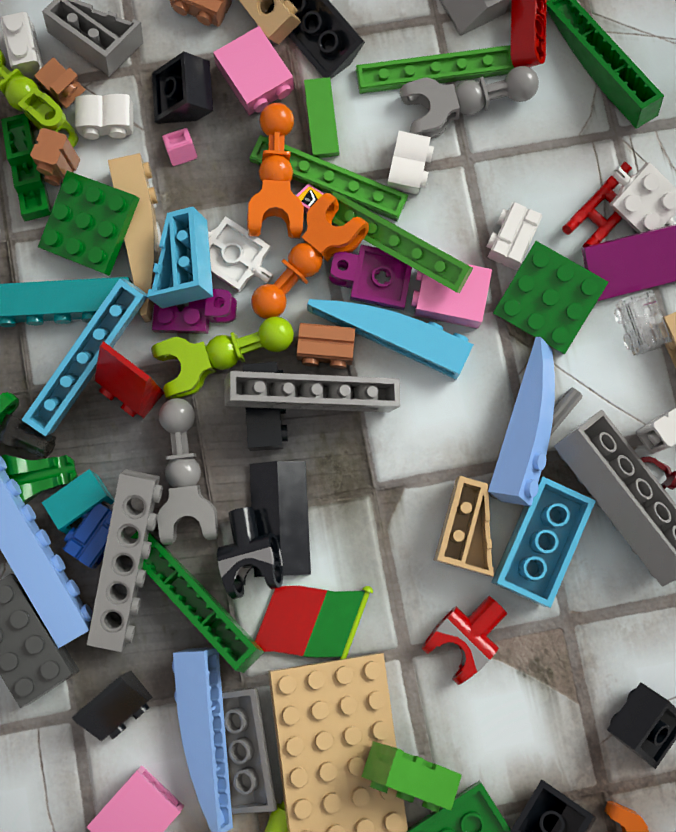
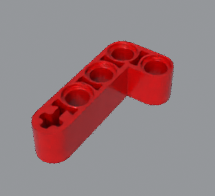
M512 0L511 61L514 68L518 66L530 68L545 62L547 0Z

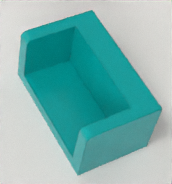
M88 469L44 500L42 504L58 530L67 534L71 530L69 526L71 523L102 501L112 505L114 498L100 477Z

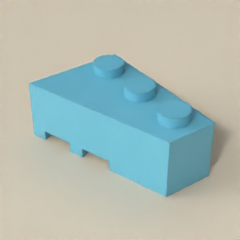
M193 206L167 213L159 247L162 249L159 261L154 265L153 272L155 273L152 289H148L147 298L161 308H167L213 297L207 220Z

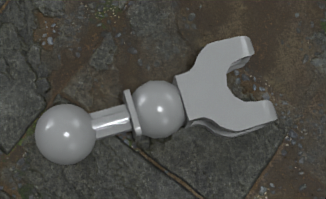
M518 66L507 74L505 80L487 85L485 84L484 77H479V83L474 80H465L458 84L456 88H454L453 83L443 85L434 79L426 77L404 84L399 93L404 104H421L429 111L427 115L415 120L411 124L410 133L431 137L430 139L439 137L446 130L450 121L459 119V113L474 115L482 108L486 111L491 100L506 96L516 102H525L531 99L538 90L539 80L534 70L526 66Z
M180 398L170 399L161 406L158 415L160 425L165 431L170 433L172 456H165L166 460H169L165 467V477L172 488L168 489L169 498L157 514L160 541L164 546L173 544L177 538V524L185 516L194 517L199 521L202 535L205 539L216 540L218 536L217 509L211 501L204 498L201 494L200 485H197L201 476V469L199 463L194 459L197 455L196 453H189L187 431L194 424L195 412L192 405L186 400Z

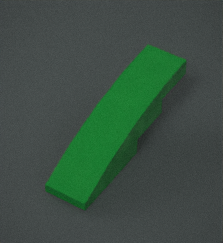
M24 113L3 118L1 123L6 156L11 166L14 188L18 193L21 216L25 222L50 216L51 210L44 175L36 170L37 165L30 156L34 144H36L31 122Z

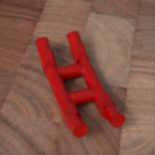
M625 161L620 166L626 174L632 169ZM610 176L598 191L562 227L563 232L570 235L586 218H589L599 228L583 244V247L600 243L623 218L615 211L606 219L595 208L604 199L611 203L617 196L613 189L619 182L613 176Z

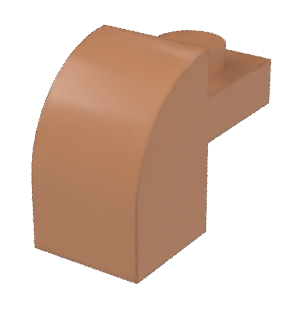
M54 57L34 75L35 82L64 109H67L75 101V97L80 96L85 91L78 82V75L70 67L66 70Z

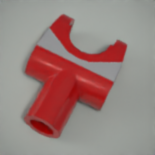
M490 596L469 617L456 606L436 625L424 642L422 650L429 654L437 646L440 647L444 643L451 642L457 644L462 652V661L458 667L459 670L455 673L452 680L457 685H460L481 670L498 651V646L487 635L508 613Z

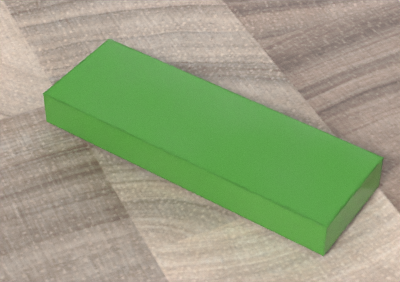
M328 77L304 80L312 156L317 158L339 156L331 79Z

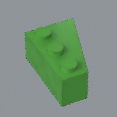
M373 741L361 777L371 780V788L387 793L388 788L397 790L396 797L413 803L415 797L423 800L422 807L439 813L440 807L452 810L462 774L428 762L418 756L405 753L401 749Z

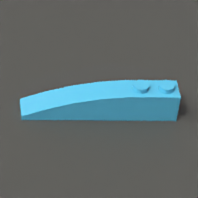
M309 299L307 303L308 312L341 327L355 328L356 334L454 379L459 377L474 345L469 343V339L461 334L454 333L452 335L443 331L444 328L435 322L429 321L426 323L398 312L343 301Z

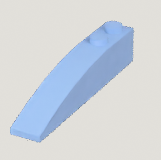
M541 337L535 338L488 490L490 494L501 502L531 506L534 497L538 493V482L541 472L546 465L555 403V371L553 350Z
M214 647L185 649L174 652L172 662L176 687L174 698L177 703L182 744L189 773L210 831L227 832L233 828L219 652Z

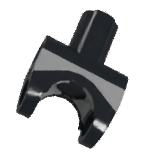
M253 507L231 510L228 515L234 543L219 547L217 550L219 571L227 594L232 599L243 597L246 576L254 567L260 570L270 589L280 588L283 583V562L277 537L274 533L259 536Z

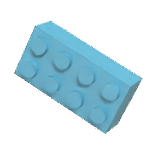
M540 477L538 493L534 497L531 506L524 505L491 583L538 605L551 608L596 500L548 478Z

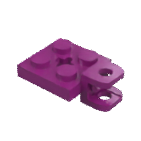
M361 245L359 255L347 252H337L333 255L329 281L337 286L351 288L350 300L404 310L412 267L379 248ZM380 271L386 272L385 276L389 278V281H385L384 284L378 283V280L375 279V275H379Z
M213 289V297L188 302V307H184L182 312H179V308L176 305L161 308L154 303L152 330L155 333L208 334L209 321L211 323H229L236 319L237 300L227 290Z

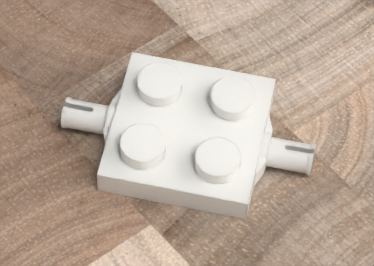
M650 162L645 163L632 176L627 175L620 166L611 173V176L622 186L618 195L611 201L609 206L637 233L676 224L673 220L676 214V188Z
M226 216L217 228L211 232L208 231L211 274L238 292H241L246 283L254 276H257L266 284L270 283L274 274L261 267L264 258L271 250L270 245L258 237L248 236L246 229Z

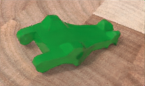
M66 454L61 457L27 460L9 455L1 456L6 463L7 468L5 471L10 480L14 479L21 489L20 497L25 505L40 493L67 485L78 477L75 461Z

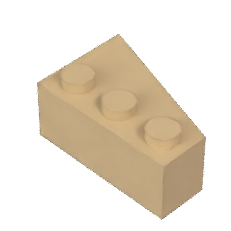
M463 476L455 479L434 561L485 576H494L487 483Z

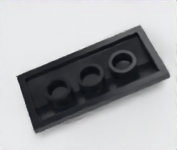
M290 0L298 10L295 15L301 23L288 35L289 38L323 78L330 77L332 79L351 65L365 41L329 0ZM274 3L269 7L268 13L274 9Z
M272 461L250 464L251 507L254 508L259 536L274 533L277 537L283 562V576L311 574L306 461ZM254 567V577H264L260 570Z

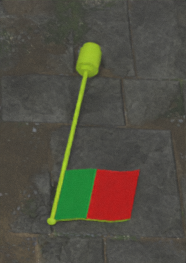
M281 586L276 588L255 642L264 652L275 651L304 657L347 658L369 594H373V589L370 586H365L362 589L364 591L334 592L304 586ZM282 800L281 804L276 803L277 810L271 812L264 832H288L284 800Z

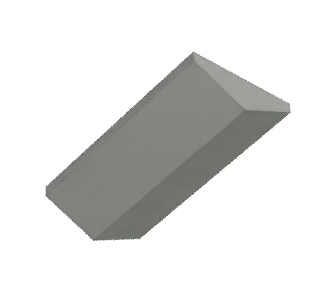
M239 688L223 691L222 698L232 814L275 811L277 806L258 689Z

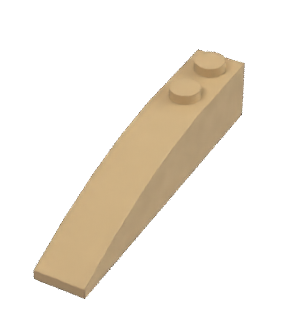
M140 153L110 159L108 164L113 187L140 198L124 240L134 285L148 293V289H152L155 273L153 272L154 265L158 263V232L154 204L158 203L155 188H150L148 179L152 178L149 162L144 163ZM148 298L139 310L145 323L151 321L154 302Z

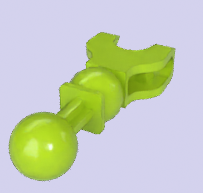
M0 49V91L5 96L9 105L18 111H23L39 131L44 128L56 132L64 129L69 133L68 140L74 148L79 138L73 127L66 121V116L60 106L46 93L41 92L36 82L23 76L19 69H14L11 72L6 67V58Z
M275 316L263 321L258 332L238 338L234 332H231V336L218 335L211 339L208 344L204 342L194 344L180 337H172L153 345L151 352L157 360L177 359L181 363V372L178 377L164 385L165 397L167 399H174L197 393L202 388L206 377L215 373L216 369H230L239 360L242 363L245 362V353L263 347L271 352L284 351L293 341L294 332L291 324L286 319Z

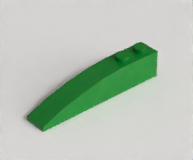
M548 0L546 10L572 52L603 93L635 129L656 118L659 115L664 98L659 89L576 0Z
M138 531L131 538H138ZM149 532L148 542H152L148 560L144 559L142 569L146 570V573L232 668L235 671L244 673L264 653L263 649L202 584Z

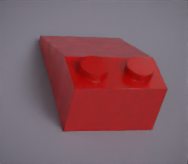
M103 341L99 348L94 380L101 386L98 391L111 401L115 397L123 403L120 408L133 418L138 414L144 419L164 394L163 390L149 375Z

